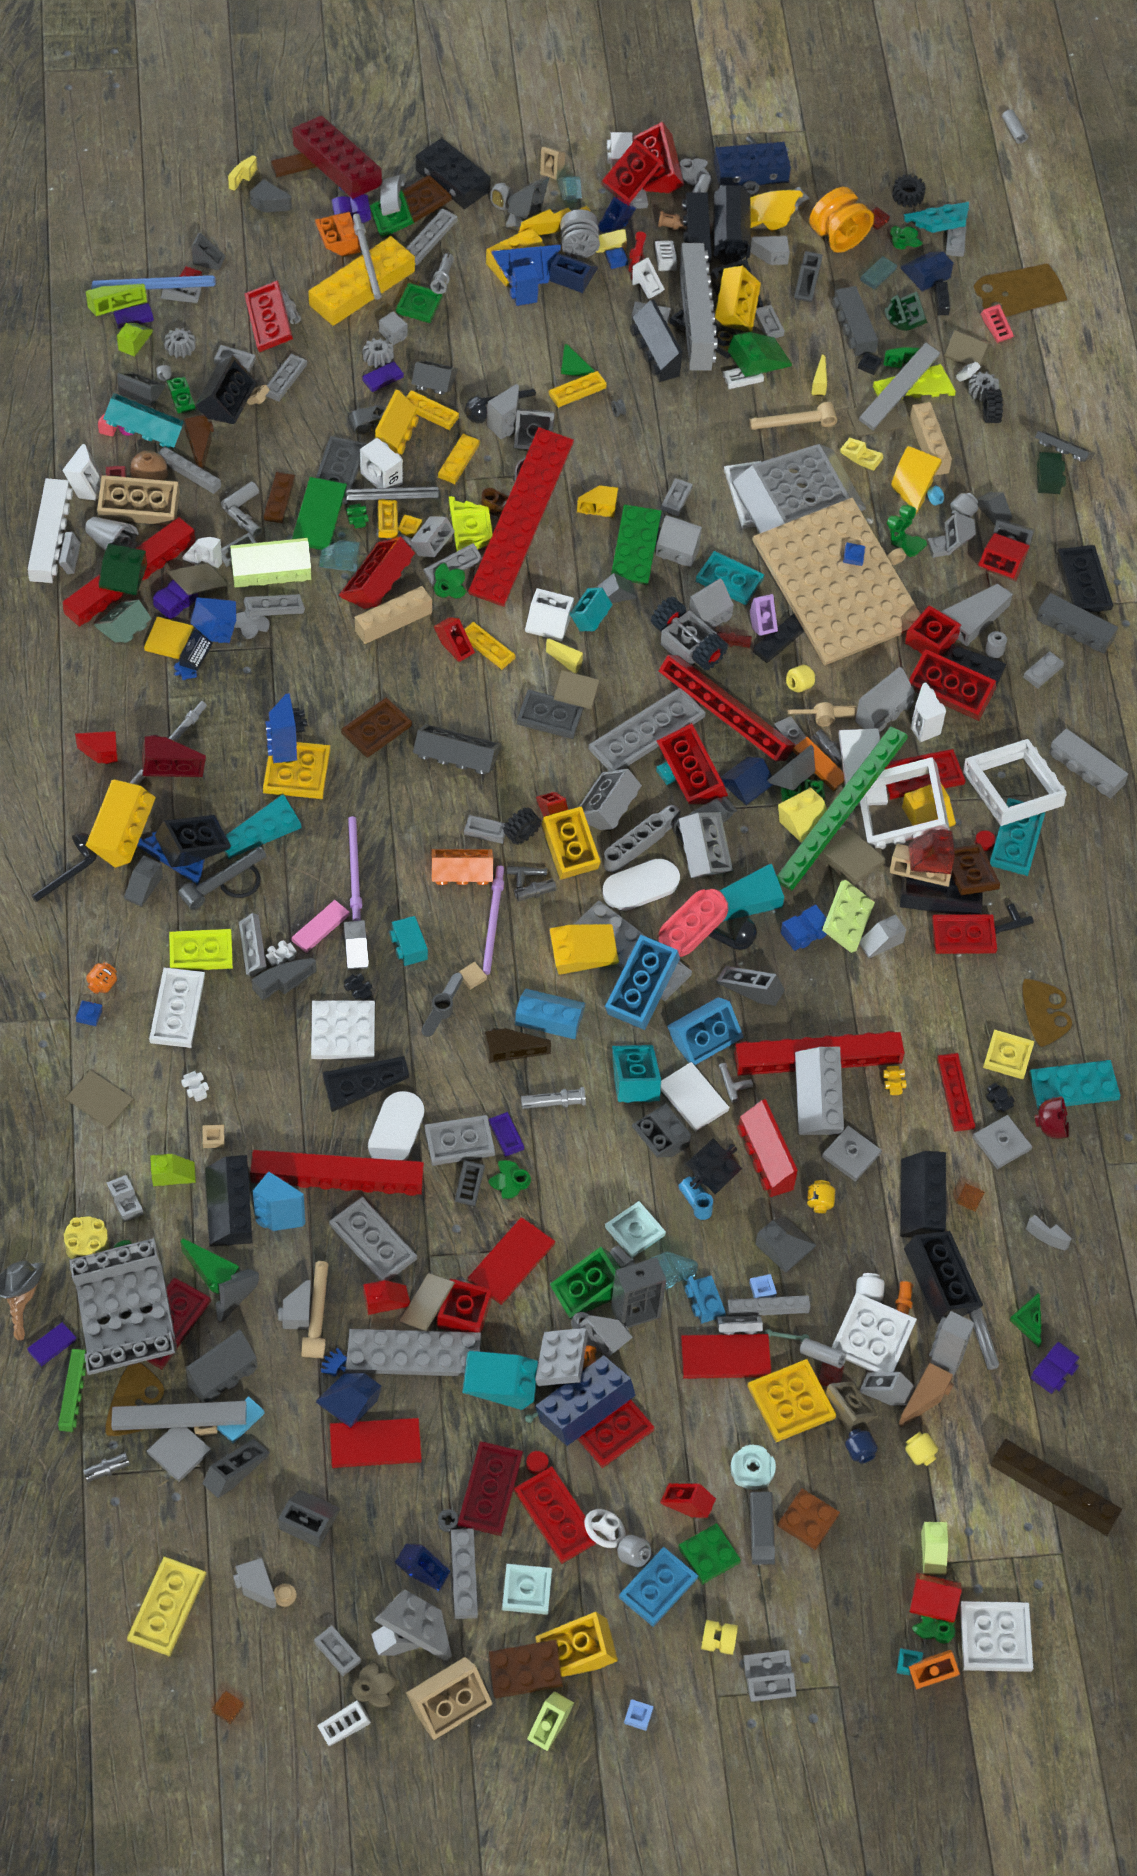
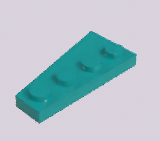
M284 794L226 835L231 845L229 850L224 851L228 859L301 829V822Z

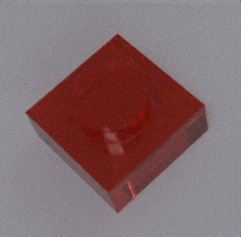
M876 207L871 211L874 215L872 227L876 230L889 222L890 216L880 208Z
M822 1362L819 1376L820 1384L829 1386L830 1384L841 1383L844 1365L841 1368H837Z

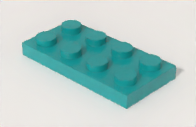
M1008 798L1006 805L1012 807L1024 802ZM1046 812L1000 826L990 860L991 866L1028 876Z
M1111 1060L1030 1069L1029 1071L1038 1110L1044 1101L1053 1097H1063L1066 1106L1120 1099V1092Z

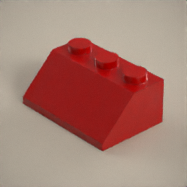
M635 139L600 184L614 196L630 204L663 161Z

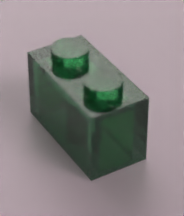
M1039 452L1037 460L1038 493L1060 494L1061 488L1065 487L1066 476L1063 475L1065 461H1062V453Z

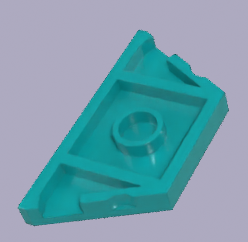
M969 202L954 205L946 204L938 208H927L923 211L904 214V221L906 223L914 221L916 227L926 229V231L931 233L964 227L967 223Z

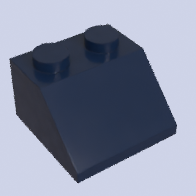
M943 251L929 252L902 265L901 270L923 292L935 286L936 282H943L951 278L954 263Z

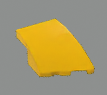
M782 190L750 197L751 228L764 223L772 232L786 226L790 216L796 209V201L798 198H802L803 193L797 190Z
M907 446L895 471L891 487L896 493L900 494L904 502L906 501L909 505L916 508L917 514L925 501L924 496L933 483V477L942 464V459Z

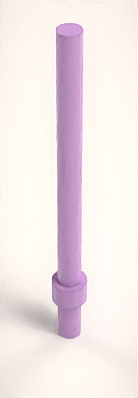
M349 817L352 892L350 908L352 909L353 921H361L360 909L362 908V898L360 897L357 822L356 817Z
M503 866L496 867L495 879H493L491 887L493 895L482 969L486 975H489L491 971L501 891L504 889Z

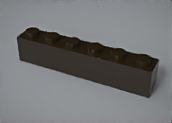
M1006 1438L993 1458L991 1464L993 1468L1105 1536L1109 1535L1122 1512V1508Z

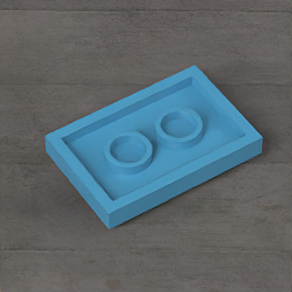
M663 1547L619 1594V1599L654 1627L698 1579V1575Z

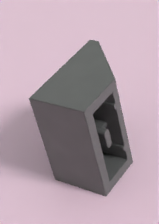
M667 1104L632 1124V1128L657 1158L673 1157L690 1146L691 1133Z
M299 1490L289 1499L278 1519L279 1530L320 1548L340 1508Z

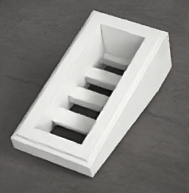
M655 241L658 271L676 270L677 258L673 241Z
M355 1701L317 1726L328 1746H331L372 1722L359 1701ZM356 1711L361 1719L359 1721L353 1715ZM348 1716L353 1725L348 1726L344 1717ZM337 1721H340L344 1728L342 1732L336 1724ZM330 1725L336 1733L334 1737H332L330 1731L327 1728Z

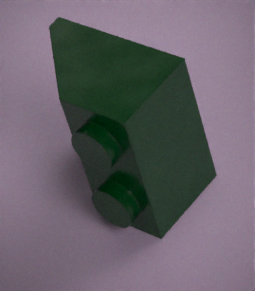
M108 543L102 560L99 588L137 595L147 568L146 551Z

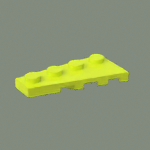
M939 364L929 367L905 396H912L913 398H921V395L939 397L940 394L955 396L956 390L944 368ZM895 376L873 383V388L878 396Z

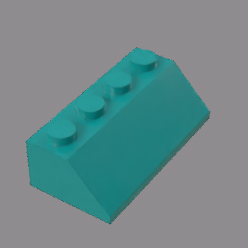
M113 393L103 418L108 425L113 427L119 425L124 427V431L128 433H139L143 439L148 441L154 439L160 442L159 445L170 448V446L175 447L184 423L183 420L116 393Z

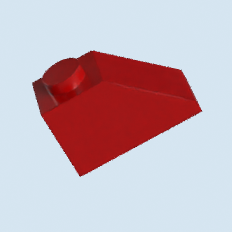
M448 617L433 626L441 644L458 662L475 653L459 618Z
M116 731L75 734L77 748L95 762L105 764L118 762Z
M556 792L536 797L544 817L568 810L566 798Z
M386 1280L363 1284V1296L368 1315L405 1308L410 1304L406 1285Z
M669 1483L660 1503L693 1518H708L716 1498L701 1484Z

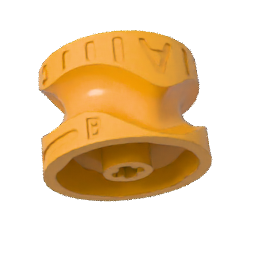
M848 187L836 188L823 196L813 208L809 218L810 226L820 237L829 235L830 248L837 253L845 252L859 244L869 233L874 222L873 213L866 205L856 204L858 197Z

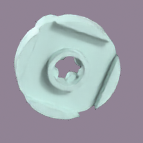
M746 1445L742 1447L741 1450L733 1455L730 1466L735 1484L750 1490L766 1488L773 1479L776 1469L773 1456L771 1457L767 1450L759 1445ZM751 1463H755V1466L759 1467V1470H755V1472L750 1471V1469L747 1468V1466H750Z

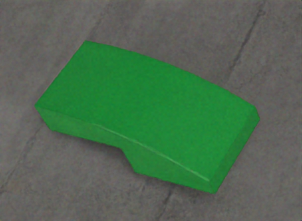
M904 347L886 350L883 365L901 369L902 363L907 364L920 348Z
M178 377L168 380L167 385L177 414L196 410L186 378Z
M806 779L794 790L781 787L782 802L809 788H812L824 800L823 781Z

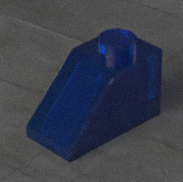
M613 197L598 225V229L603 233L621 230L628 224L636 207L622 198Z
M405 1544L395 1561L410 1577L436 1590L442 1588L451 1572L423 1545Z

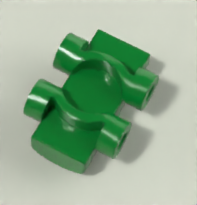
M356 504L346 508L347 516L351 515V517H348L350 525L353 524L354 528L366 527L365 522H369L368 514L363 515V513H366L365 505Z

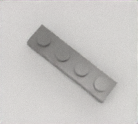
M442 209L408 245L406 249L415 256V265L420 263L457 222L456 215Z
M451 1529L455 1619L478 1618L474 1529Z

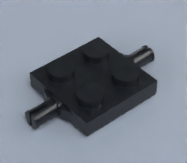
M712 1138L686 1163L696 1177L690 1182V1187L697 1183L692 1188L696 1190L703 1184L716 1195L742 1170L740 1165L731 1157L737 1151V1147L731 1151L735 1146L731 1144L725 1150Z

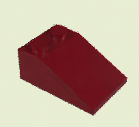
M158 735L144 737L142 776L203 777L206 755L167 737H160Z

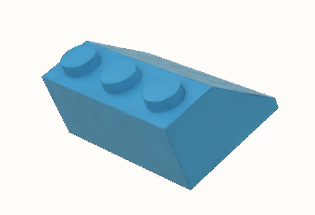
M525 989L516 1010L515 1025L576 1039L586 1003Z
M719 997L667 1025L676 1047L685 1059L694 1065L744 1038L730 1001Z
M268 1172L253 1190L255 1220L257 1224L263 1228L267 1227L272 1231L303 1227L305 1225L304 1194Z

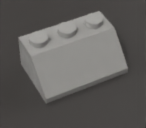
M897 668L859 699L855 722L862 728H879V732H881L887 723L891 720H896L902 711L908 710L913 705L915 691L903 668Z
M629 769L602 772L579 806L583 808L588 825L598 830L613 829L618 825V820L628 810V805L637 796L638 790L642 786Z
M721 812L696 813L679 818V828L683 837L684 851L687 856L688 870L691 878L733 871Z

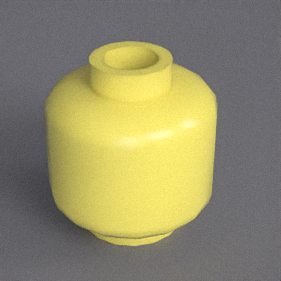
M804 664L790 669L786 677L787 686L797 693L812 688L815 683L814 671Z
M918 1432L906 1441L908 1445L905 1447V1451L915 1465L924 1463L927 1466L937 1459L935 1454L938 1452V1446L928 1433L922 1434Z

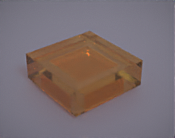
M965 1183L956 1203L976 1212L985 1192Z
M225 1691L211 1711L231 1725L243 1709L244 1703Z

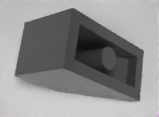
M264 179L250 191V204L264 213L290 211L292 209L291 196Z
M143 856L133 870L124 899L142 907L163 878L162 864Z

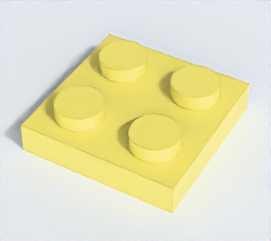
M994 1030L983 1068L1024 1079L1034 1041Z

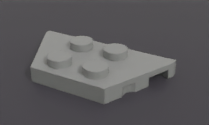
M403 1590L387 1605L385 1610L375 1618L377 1623L442 1660L447 1661L451 1658L452 1654L442 1611L409 1591Z

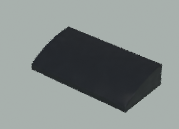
M902 876L899 906L901 908L957 915L981 914L983 892L961 895L952 876L949 887Z

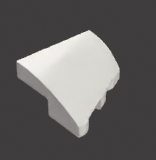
M214 537L200 538L182 558L194 565H199L203 561L219 568L222 564L221 540Z

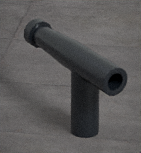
M1009 904L1007 909L1013 921L995 926V934L1033 924V917L1021 918L1015 905Z

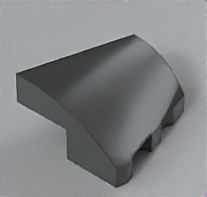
M248 1268L231 1275V1280L219 1284L220 1301L216 1302L217 1321H224L257 1287L259 1282L258 1272Z

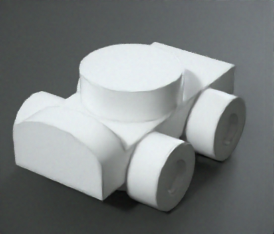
M282 940L278 943L279 949L276 950L274 946H270L267 949L269 954L266 955V959L271 966L276 964L278 966L284 964L287 959L291 961L295 958L297 951L291 942L287 944Z
M193 1071L183 1076L184 1079L181 1080L184 1088H189L186 1090L189 1098L194 1097L197 1102L207 1097L206 1091L209 1090L206 1082L201 1084L200 1081L204 1080L201 1072L196 1074Z

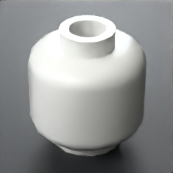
M864 1273L862 1277L857 1279L856 1293L880 1302L884 1298L885 1282L878 1274Z

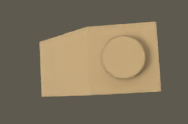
M542 147L540 174L557 180L565 166V152Z

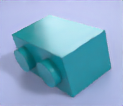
M587 588L571 611L570 616L579 631H595L613 604L603 588Z
M412 916L392 922V930L389 931L391 942L396 943L395 951L397 958L402 959L404 966L428 960V948L416 917Z

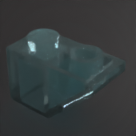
M668 1251L652 1257H657L666 1277L665 1289L671 1288L676 1282L681 1280L687 1281L688 1277H694L697 1274L698 1264L694 1260Z

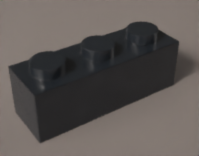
M936 282L937 315H949L950 301L947 282Z

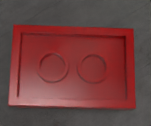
M993 914L932 916L935 954H985L997 952Z
M630 1399L579 1437L578 1440L603 1469L652 1433L655 1427Z

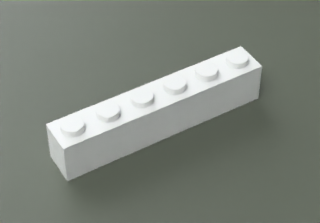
M47 478L45 480L28 565L29 581L53 583L54 576H57L58 564L56 563L61 555L59 547L64 541V534L62 532L67 527L65 516L69 515L70 504L68 501L72 500L73 489L69 488L68 480Z

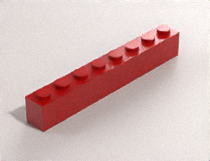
M180 517L135 548L146 551L147 568L142 581L148 579L152 573L163 568L167 562L178 557L182 551L190 548L195 543V530ZM98 575L62 601L63 611L67 617L80 627L84 623L89 622L96 614L104 611L111 603L118 601L125 593L99 588L100 575Z
M668 655L658 672L775 761L787 760L796 744L679 655Z
M893 1031L876 1034L868 1032L863 1035L845 1034L835 1037L827 1035L821 1038L804 1037L794 1040L786 1038L780 1041L763 1040L752 1043L744 1041L736 1044L734 1052L737 1076L795 1072V1052L816 1047H840L841 1068L902 1064L905 1054L901 1032Z
M253 1150L250 1177L252 1183L259 1184L264 1176L270 1172L287 1184L301 1188L319 1187L324 1190L336 1188L343 1191L362 1190L367 1193L378 1191L386 1194L405 1193L406 1195L414 1196L416 1194L422 1195L424 1162Z

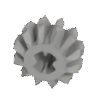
M184 327L181 330L176 328L175 331L169 330L168 335H165L164 346L170 356L174 355L176 359L179 356L184 358L185 355L191 356L192 351H195L196 341L190 330L186 331Z
M381 337L379 340L373 338L372 342L367 341L363 348L364 362H367L368 366L374 365L375 369L378 366L383 367L389 364L394 358L392 344H389L388 340L382 341Z
M979 371L978 374H973L968 383L969 395H973V400L979 399L980 402L983 400L985 390L1000 388L999 379L995 378L994 374L988 375V372L983 374Z

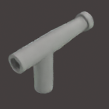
M721 1063L719 1065L730 1101L735 1103L739 1100L736 1091L753 1087V1082L749 1079L733 1083L727 1069V1064Z

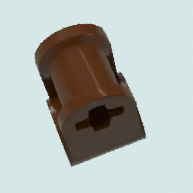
M486 488L482 491L481 505L489 507V513L500 518L509 495H505L494 488Z

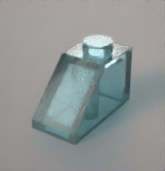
M580 176L557 177L562 200H567V203L578 202L577 199L582 198Z
M340 540L322 549L319 567L356 572L360 558V542Z

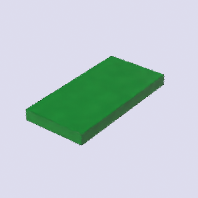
M310 477L292 539L308 538L309 548L329 551L347 484Z

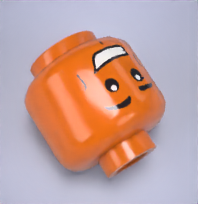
M106 962L95 964L86 976L89 984L88 988L96 994L99 992L108 993L117 981V971Z

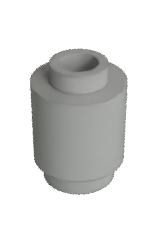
M994 631L988 635L985 647L988 657L998 659L1004 654L1007 637L1004 633Z

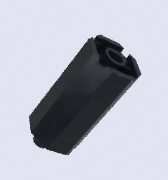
M721 185L714 192L713 201L714 257L717 258L718 256L723 264H731L745 257L746 259L750 258V193L747 192L745 186Z

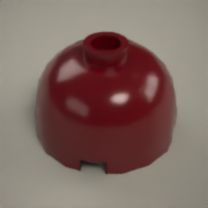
M1063 1097L1047 1099L1040 1105L1039 1113L1035 1115L1036 1127H1041L1043 1134L1052 1139L1069 1137V1122H1067L1066 1118L1068 1113Z

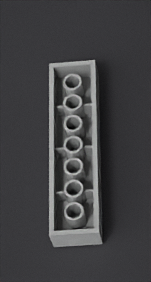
M682 243L679 272L689 370H712V363H716V352H714V349H717V338H714L716 336V325H713L715 314L711 312L713 311V300H710L712 298V288L708 287L711 283V277L707 275L709 274V263H706L708 261V251L704 250V243Z

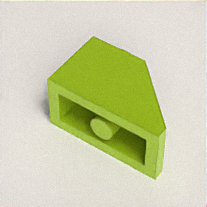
M126 323L117 335L118 350L135 357L153 333V329L138 323Z
M174 1154L150 1155L153 1186L196 1183L195 1162Z

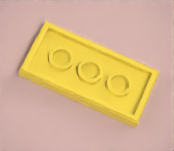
M163 1557L130 1630L127 1641L171 1656L206 1577V1571Z

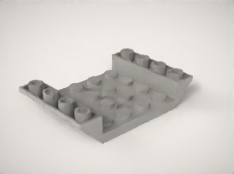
M821 444L753 464L732 481V485L759 533L852 497L860 511L866 509L833 449ZM789 469L797 470L798 473H791ZM801 483L806 485V487L800 488L797 486V484ZM810 498L813 499L815 502L810 503L807 502L805 499Z
M154 1238L69 1260L72 1279L77 1288L87 1354L84 1355L88 1375L176 1352L177 1344L164 1271ZM145 1307H153L150 1313H142ZM129 1311L132 1313L127 1319L121 1318L124 1312ZM102 1318H110L107 1324H99Z

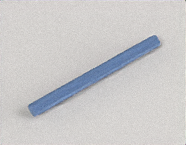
M209 275L95 280L92 282V289L102 286L144 284L145 289L214 287L216 279L215 276Z

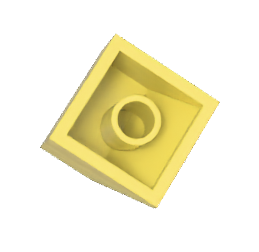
M809 788L778 804L779 822L802 843L826 812L827 806L823 798L812 788Z

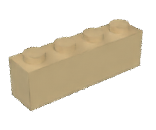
M931 402L912 405L910 421L922 452L942 459V464L935 475L949 473L952 458Z
M423 586L355 616V632L363 643L367 644L431 614L432 599Z

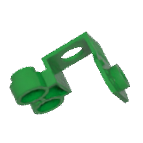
M907 504L900 508V517L892 515L888 518L887 526L890 529L891 545L902 548L906 556L914 557L927 546V542L918 536L912 537L905 533V530L912 524V520L916 515V508Z

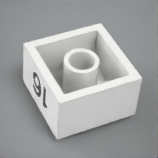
M376 438L360 449V472L375 487L397 488L403 484V460L385 442Z

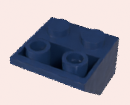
M558 254L550 267V281L583 293L596 273L598 266L566 254Z

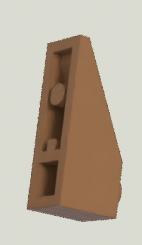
M929 1363L901 1416L899 1425L905 1426L941 1402L945 1394L949 1396L954 1386L951 1383L953 1374Z

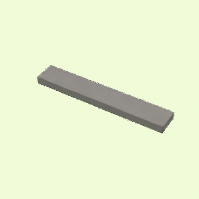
M925 343L859 417V421L874 431L940 356V352L928 343Z
M246 1401L113 1407L111 1427L112 1430L242 1425L246 1424L247 1403Z

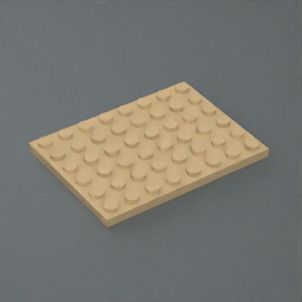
M853 497L753 536L752 540L824 666L907 633L909 627L921 615ZM846 543L865 546L862 566L843 563Z

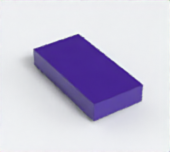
M149 303L113 311L118 329L123 328L126 323L142 324L154 321Z
M393 361L362 376V381L371 392H374L404 378V373Z
M508 1112L488 1119L489 1126L505 1157L524 1150V1144Z
M62 1322L28 1347L27 1350L42 1367L74 1343L76 1337Z

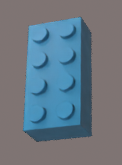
M640 935L605 1005L607 1014L645 1030L680 960L678 950Z

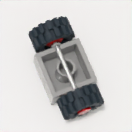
M671 596L666 601L663 600L661 605L657 606L658 609L654 610L655 614L651 616L652 619L650 621L662 632L660 645L669 653L679 655L690 665L696 662L704 670L714 668L715 664L717 665L719 660L723 659V655L728 650V644L691 610L686 613V607L679 600Z

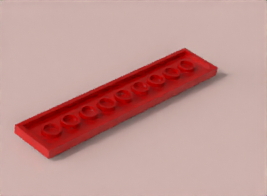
M538 427L469 588V595L505 607L572 449L574 439Z

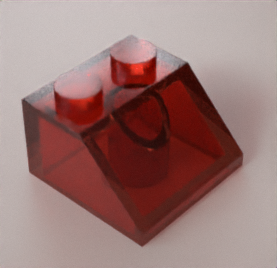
M932 829L909 843L911 871L951 874L955 856L952 831Z

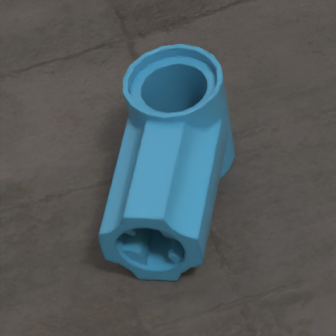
M689 1176L679 1184V1189L694 1209L695 1217L700 1220H706L712 1215L713 1198L704 1191L701 1185L696 1190L692 1189L697 1183L690 1187V1182L695 1177Z

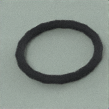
M253 865L249 867L255 873L257 880L254 888L247 893H232L225 888L224 884L220 888L225 894L233 898L248 897L255 893L260 886L261 877L259 871Z

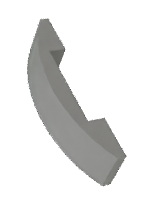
M404 173L385 178L382 182L381 210L383 216L399 212L402 202L399 194L401 186L405 185L406 175Z

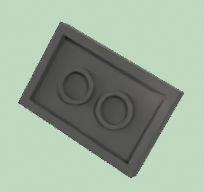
M1038 431L1035 438L1039 439V444L1047 447H1052L1053 445L1056 447V451L1068 455L1072 453L1074 454L1072 458L1082 462L1092 460L1095 454L1045 431Z
M528 689L517 718V725L574 739L584 707L554 700L552 695Z

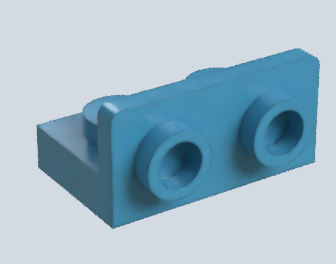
M712 1275L694 1280L693 1276L688 1277L685 1292L687 1297L692 1299V1311L694 1316L699 1318L700 1323L716 1320L719 1316H726Z

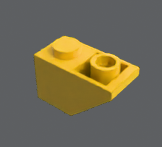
M599 485L578 497L577 512L614 517L618 488Z

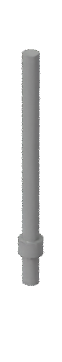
M354 214V231L360 242L374 298L378 300L382 296L365 237V226L361 222L360 215Z
M201 701L193 711L190 710L185 716V720L169 739L176 742L191 724H195L199 719V715L207 707L206 703ZM142 769L131 780V784L139 785L146 777L142 776Z

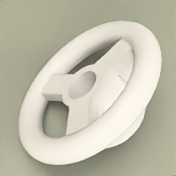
M595 1509L587 1514L585 1529L590 1538L600 1546L616 1548L619 1542L626 1536L623 1523L612 1512L604 1509ZM595 1516H603L599 1522H591ZM618 1528L619 1536L616 1539L615 1530ZM594 1530L606 1535L609 1541L600 1538Z

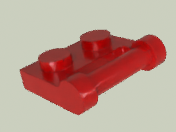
M642 231L636 233L635 240L637 243L635 249L632 248L629 259H632V261H630L628 271L631 272V280H633V265L644 260L643 249L646 233Z

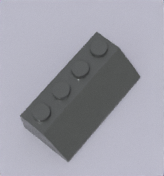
M426 724L417 732L413 753L418 754V757L422 759L434 758L441 764L453 763L456 764L457 768L475 769L476 773L486 774L493 770L502 744Z

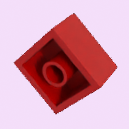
M929 605L907 630L905 644L921 654L927 649L943 656L958 639L961 624Z
M450 1278V1281L455 1282L440 1307L437 1328L451 1332L482 1333L492 1301V1289Z

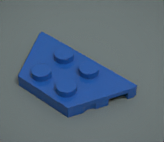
M561 245L491 252L510 285V276L513 275L514 267L532 264L535 265L539 277L538 284L549 282L550 267L557 257Z
M153 832L151 837L144 840L139 839L137 847L171 868L155 838L156 832ZM205 859L188 866L173 867L172 869L198 885Z

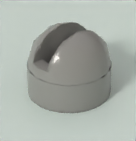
M167 365L158 366L156 368L158 379L161 381L169 380L172 374L171 367Z

